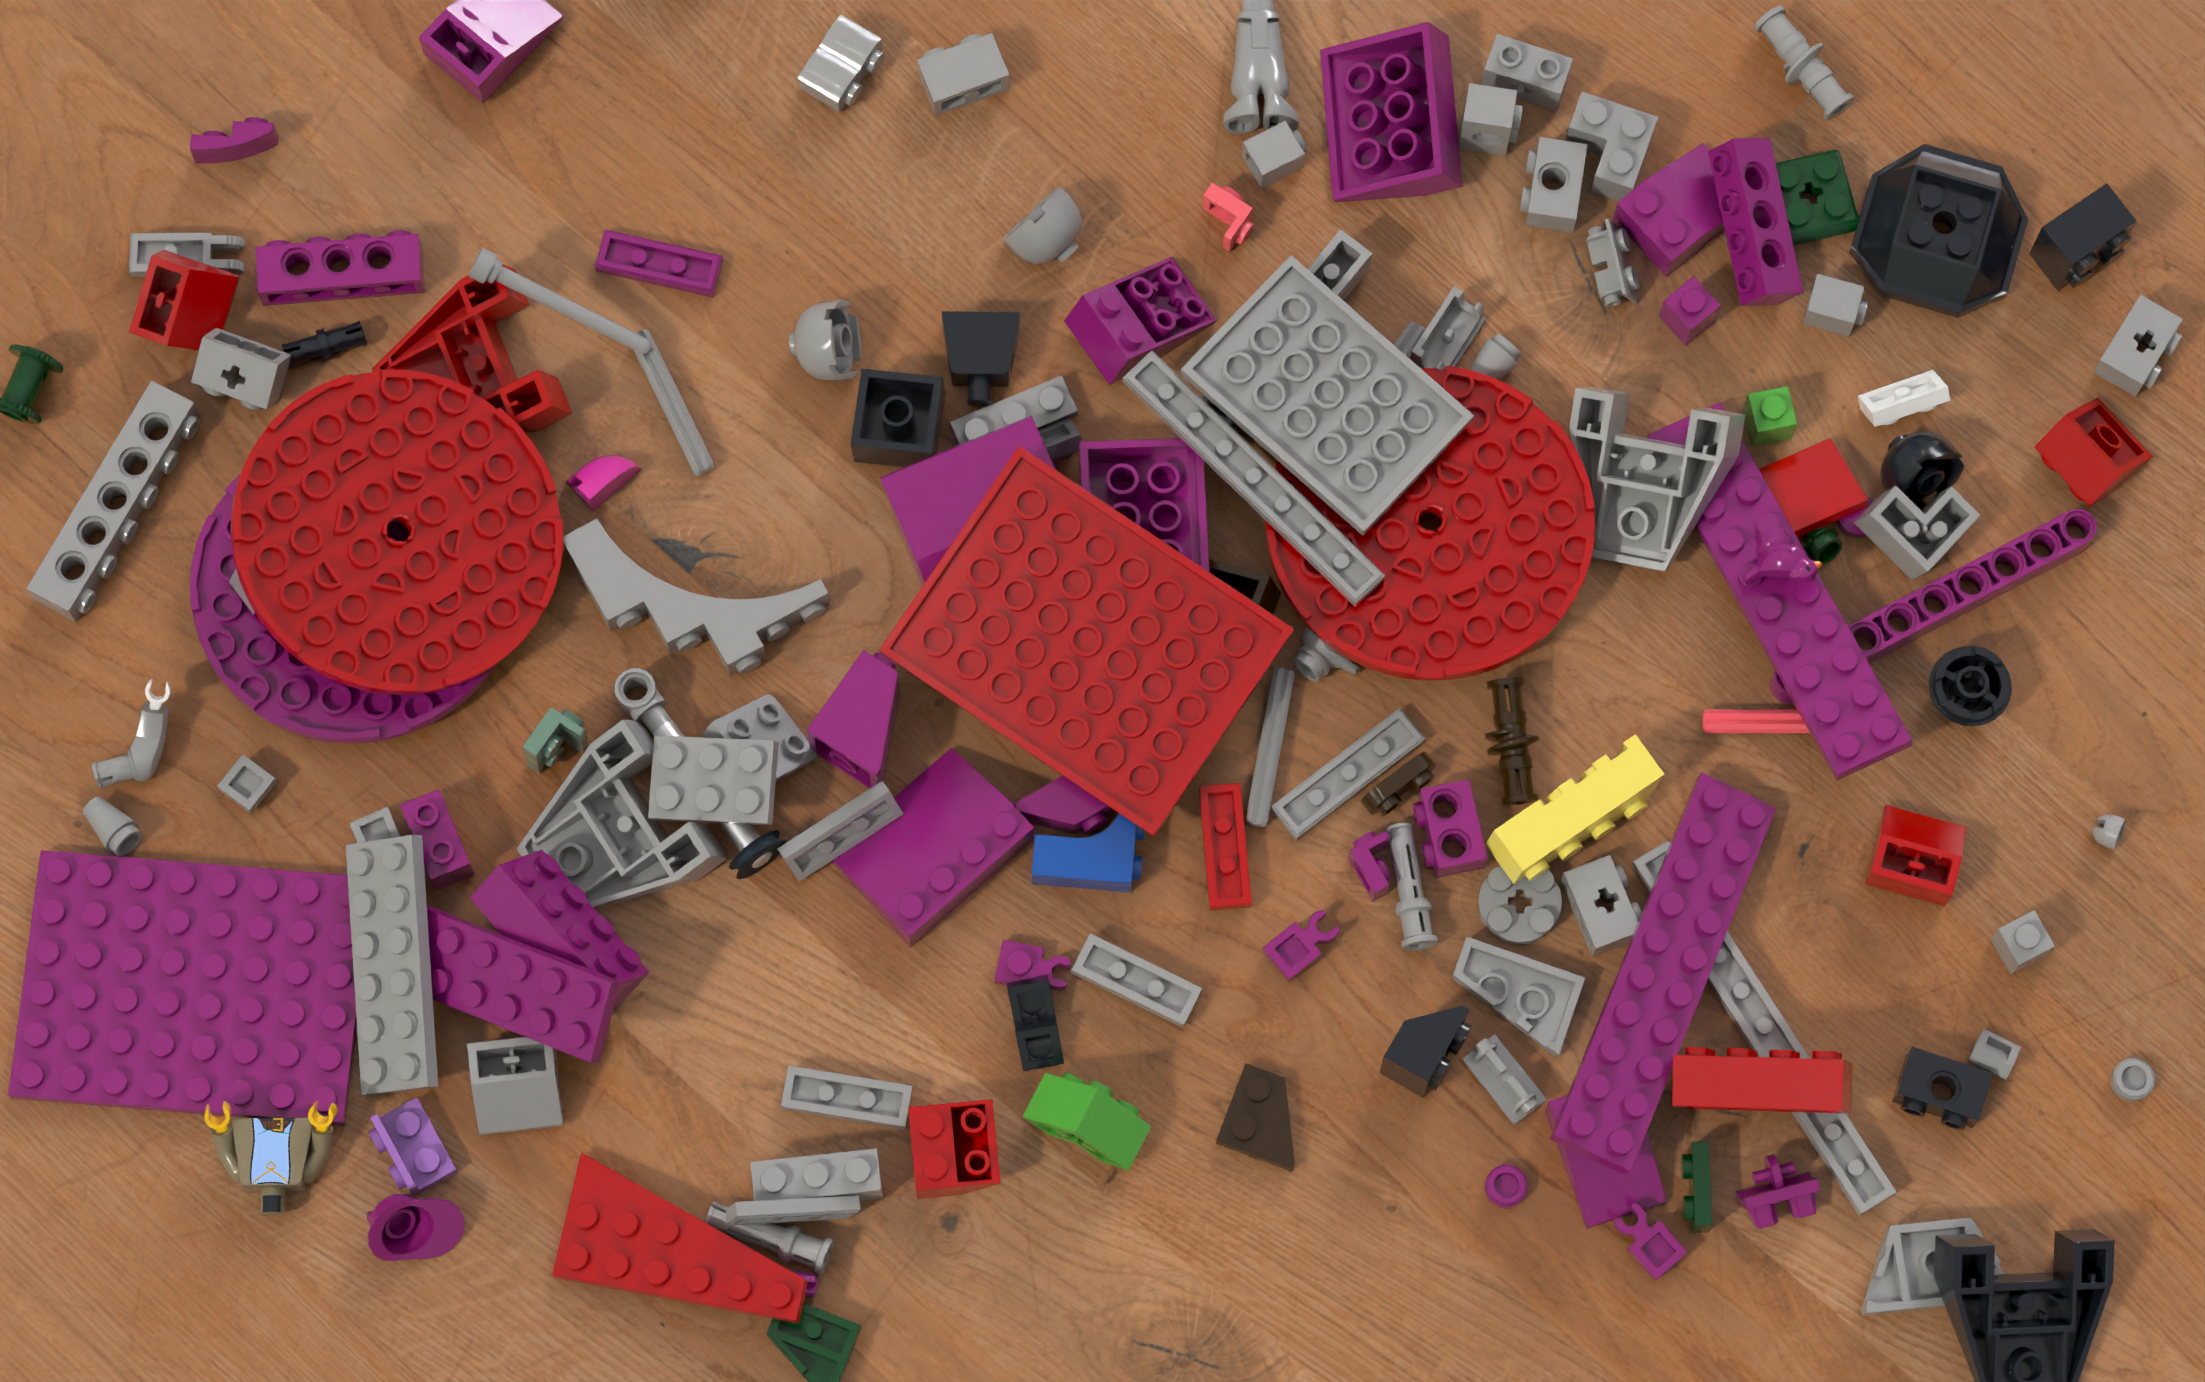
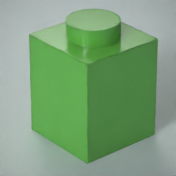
M1788 386L1747 395L1743 406V413L1752 447L1792 439L1797 427V421Z

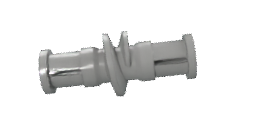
M1782 5L1776 6L1755 23L1754 29L1757 33L1762 32L1775 48L1776 54L1786 62L1783 66L1784 71L1787 72L1785 81L1789 85L1802 83L1805 91L1812 95L1824 110L1823 117L1826 121L1837 117L1854 102L1855 97L1852 93H1846L1833 77V72L1828 66L1824 65L1822 59L1817 57L1824 45L1818 43L1810 47L1803 34L1797 31L1784 15L1786 9Z

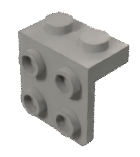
M768 694L712 721L701 736L704 738L774 740L779 742L776 781L812 763L817 756V753L810 749L809 741L774 696Z

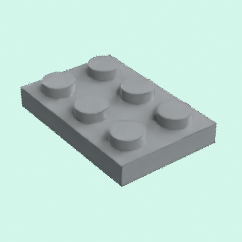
M654 735L648 818L664 821L773 825L779 742L774 740Z

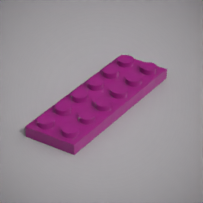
M427 905L433 1000L589 1063L600 1062L621 981Z

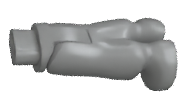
M1242 0V12L1237 15L1235 60L1230 84L1231 93L1237 101L1224 113L1223 128L1233 134H1246L1255 131L1259 126L1260 120L1257 95L1261 94L1264 96V129L1267 130L1286 121L1291 131H1294L1299 126V116L1294 108L1285 101V97H1287L1290 91V82L1284 61L1279 14L1274 11V0Z

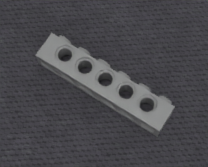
M151 380L27 586L26 590L34 601L74 622L77 621L81 613L86 614L91 609L96 599L95 589L102 578L107 579L113 572L117 563V557H115L123 543L128 544L134 537L138 528V522H136L144 508L149 509L153 505L159 492L157 487L164 474L169 475L174 470L179 460L178 450L185 439L190 440L195 435L199 427L200 419L198 417L200 414L194 402ZM158 427L168 428V433L163 439L157 441L149 439V435L154 429ZM139 461L148 463L143 473L139 475L128 473L129 468L134 463ZM116 496L127 498L122 508L118 510L108 509V503L112 498ZM95 531L106 532V536L101 543L96 545L87 544V539L91 533ZM76 565L85 567V571L80 578L75 580L66 579V574L71 567Z

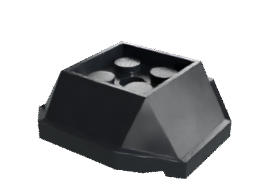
M1923 144L1872 174L1849 253L1856 263L1860 264L1868 280L1879 295L1959 318L2006 297L2028 218L2002 166ZM1943 222L1951 228L1952 232L1941 234L1934 229L1933 223Z

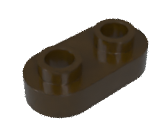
M1426 752L1418 754L1372 788L1362 798L1361 803L1371 815L1378 812L1382 816L1387 815L1402 802L1400 799L1402 794L1410 788L1417 792L1433 780L1435 776L1431 771L1435 768L1436 764Z

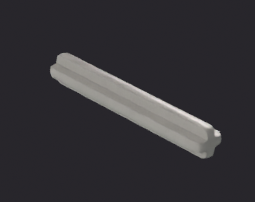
M643 329L636 332L652 342V350L648 354H641L635 350L634 352L694 475L701 476L714 469L713 460L650 331Z
M1275 668L1272 674L1245 819L1246 824L1253 827L1263 828L1268 823L1295 677L1294 671L1289 669Z

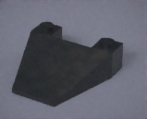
M2095 1229L2055 1231L2053 1272L1994 1275V1244L1976 1234L1935 1236L1934 1278L1975 1382L2079 1381L2113 1284L2115 1240Z

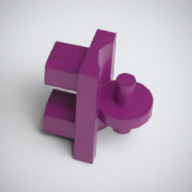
M1772 1154L1764 1156L1765 1169L1752 1172L1755 1184L1769 1181V1183L1736 1191L1739 1204L1747 1209L1753 1225L1757 1229H1762L1779 1223L1774 1203L1788 1200L1791 1215L1794 1218H1803L1816 1214V1197L1814 1192L1821 1190L1818 1178H1812L1810 1172L1783 1179L1782 1177L1796 1174L1794 1163L1792 1161L1779 1165L1775 1155Z

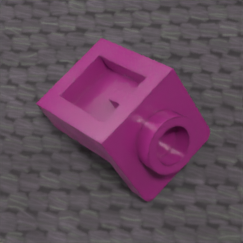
M1372 831L1359 837L1352 843L1354 848L1350 850L1348 858L1372 902L1387 895L1389 889L1387 881L1391 879L1390 872L1382 858L1374 859L1373 855L1389 846L1390 837L1386 831L1377 836Z

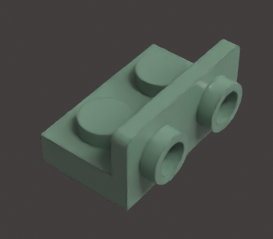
M551 707L522 746L526 765L539 774L546 765L552 768L564 752L565 747L561 745L563 741L584 754L588 748L586 730L582 728L584 722L567 709H563L560 713Z

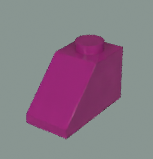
M1064 776L1057 778L1013 804L1030 824L1074 835L1082 830H1085L1086 833L1097 830L1108 821L1106 816L1110 815L1111 811L1110 807Z

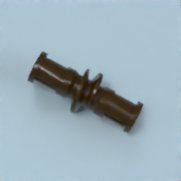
M1523 677L1500 678L1487 682V689L1492 690L1495 711L1493 720L1497 731L1486 733L1485 737L1488 741L1498 743L1490 747L1487 753L1492 756L1500 755L1499 769L1503 776L1505 797L1501 798L1503 806L1529 804L1539 800L1538 794H1534L1531 774L1533 765L1528 750L1529 745L1539 741V736L1526 733L1527 717L1526 711L1523 709L1521 686L1524 685ZM1505 689H1508L1511 711L1507 710ZM1515 772L1519 774L1520 795L1517 792Z

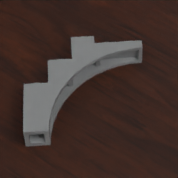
M598 519L563 536L564 550L610 632L617 628H620V630L631 628L641 621V615L647 613L670 654L678 649L680 652H686L696 647L702 641L701 637L707 635L729 676L736 672H739L741 675L749 673L762 663L761 659L766 657L762 640L767 638L768 641H774L784 636L790 630V625L802 619L805 622L814 620L826 611V606L830 605L829 593L821 579L787 593L754 599L715 598L683 590L656 578L632 561L608 536Z

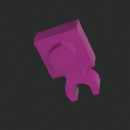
M1319 910L1310 917L1308 927L1305 930H1302L1294 922L1263 947L1262 951L1288 982L1321 957L1322 953L1316 945L1328 944L1337 938L1339 934L1337 926L1328 933H1322L1317 929V923L1325 918L1326 913L1324 910Z
M1003 940L995 983L1007 986L1009 982L1048 975L1051 989L1057 991L1066 990L1067 981L1055 979L1052 972L1058 967L1070 969L1071 960L1063 956L1053 957L1049 961L1042 960L1043 947Z
M1633 1203L1629 1209L1636 1216L1634 1226L1625 1225L1619 1217L1612 1223L1617 1232L1624 1236H1631L1635 1240L1626 1250L1650 1277L1656 1281L1688 1251L1660 1220L1650 1228L1646 1223L1644 1209L1640 1205Z

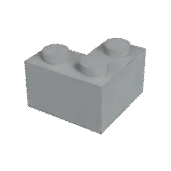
M1581 92L1568 129L1566 141L1588 144L1587 152L1602 156L1594 177L1591 193L1619 202L1634 190L1658 117Z
M1894 486L1880 494L1858 517L1854 524L1913 580L1927 573L1976 521L1980 514L1952 486L1936 494L1922 510L1897 486Z

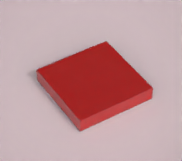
M1831 438L1759 469L1797 538L1868 507L1867 497Z

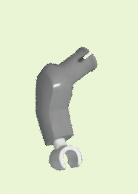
M152 679L148 681L145 695L150 702H145L141 707L136 735L130 749L127 750L128 754L92 763L95 780H98L97 786L99 789L130 779L143 783L153 777L160 762L167 735L169 709L162 703L168 699L171 692V685L168 681L165 688L166 693L159 697L154 696L150 690Z

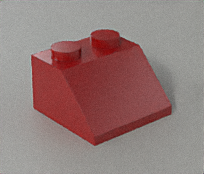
M2098 397L2066 414L2034 446L2041 454L2044 464L2051 470L2058 472L2069 484L2071 493L2077 499L2084 501L2089 507L2108 496L2153 457Z

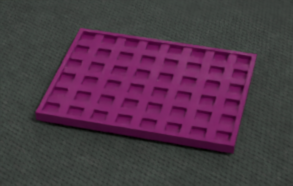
M41 850L8 1096L11 1099L205 1114V1108L209 1104L211 1114L218 1116L225 1115L223 1111V1101H225L231 1107L230 1117L308 1118L310 1108L318 1100L317 1111L324 1117L329 1116V1107L332 1103L337 1106V1115L330 1125L345 1126L357 1029L347 875Z

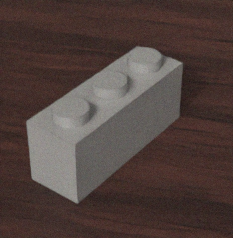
M877 1148L750 1162L754 1201L859 1195L860 1201L883 1199Z

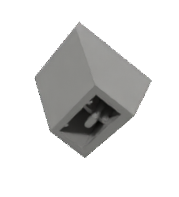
M527 1037L467 1044L471 1088L480 1136L564 1126L557 1052L555 1048Z

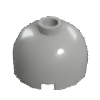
M1058 186L1033 208L1032 212L1025 218H1022L1002 239L1008 245V248L1023 261L1031 264H1045L1057 258L1062 263L1079 247L1074 240L1082 228L1080 209L1072 196L1061 186Z
M838 299L815 303L806 309L797 320L794 332L789 337V347L791 354L797 357L799 364L808 375L823 381L834 382L849 381L857 375L858 370L851 371L853 367V358L861 360V332L856 314L848 315L845 307L851 306L848 301Z

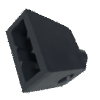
M942 311L943 334L952 385L968 386V405L973 407L992 405V387L1009 386L1020 333V312Z

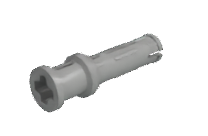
M1394 824L1386 828V831L1390 837L1393 869L1400 901L1396 904L1395 914L1401 919L1404 940L1400 943L1401 949L1403 951L1429 949L1438 944V937L1432 933L1429 912L1433 909L1432 903L1428 898L1424 897L1414 841L1413 824Z
M715 1201L712 1203L705 1221L710 1226L734 1238L776 1252L783 1262L796 1261L814 1268L815 1273L822 1275L826 1270L833 1252L834 1239L828 1237L822 1240L803 1233L801 1227L796 1225L789 1226L788 1228L772 1223L730 1226V1224H727L726 1209L728 1207Z

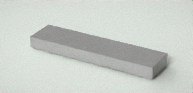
M1398 708L1273 804L1270 810L1295 841H1298L1424 744L1426 738L1403 710Z

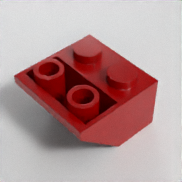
M161 250L151 255L129 333L167 346L199 351L202 337L215 328L224 330L240 276L166 250Z
M1885 805L1865 885L1946 906L1953 895L1963 855L1966 827Z
M993 1099L908 1107L917 1199L957 1196L1001 1184Z

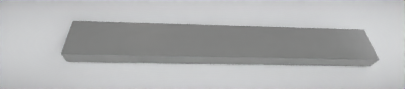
M1153 351L1148 353L1123 377V383L1355 607L1385 579V575Z

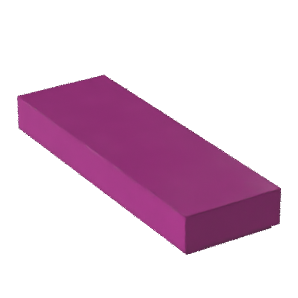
M604 230L595 270L596 272L714 297L723 263V256Z

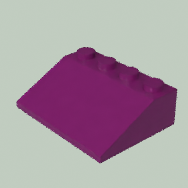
M1430 22L1320 50L1333 201L1348 202L1427 196L1463 187L1450 43L1447 34Z
M1032 416L879 477L921 586L924 585L1018 446L1055 469Z
M1181 438L1079 442L1080 487L1209 572L1204 460Z
M952 748L894 797L904 813L902 816L831 861L910 948L1034 840V827L998 789Z

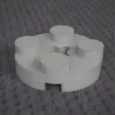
M1501 866L1495 867L1482 884L1478 896V913L1485 927L1487 926L1496 935V938L1511 945H1529L1542 939L1557 923L1562 908L1560 888L1549 870L1531 882L1525 877L1516 884H1513ZM1516 893H1523L1526 899L1531 900L1532 906H1525L1524 913H1516V907L1508 904V899L1515 898Z

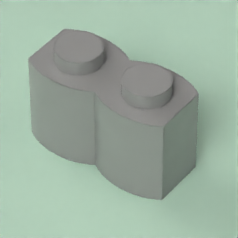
M840 15L798 76L799 88L838 112L846 104L852 106L861 94L863 85L859 84L868 72L871 74L875 73L884 59L882 39L845 16Z

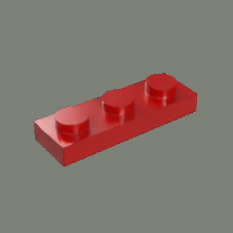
M1230 783L1199 786L1209 911L1251 908L1241 784Z

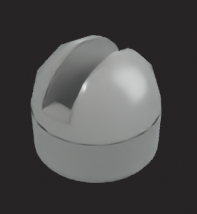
M2105 814L2096 819L2095 822L2100 827H2093L2092 834L2099 844L2115 850L2123 834L2126 819L2116 815Z

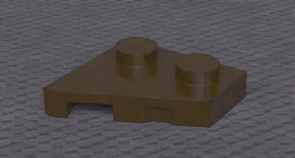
M1245 1063L1216 1144L1292 1172L1295 1162L1285 1078Z

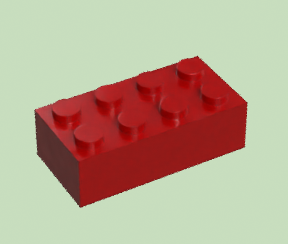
M1685 1047V1055H1673L1672 1106L1706 1110L1851 1114L1853 1063L1842 1060V1053L1836 1051H1812V1059L1800 1058V1052H1795V1050H1769V1057H1758V1051H1753V1049L1727 1048V1056H1715L1716 1050H1710V1048Z

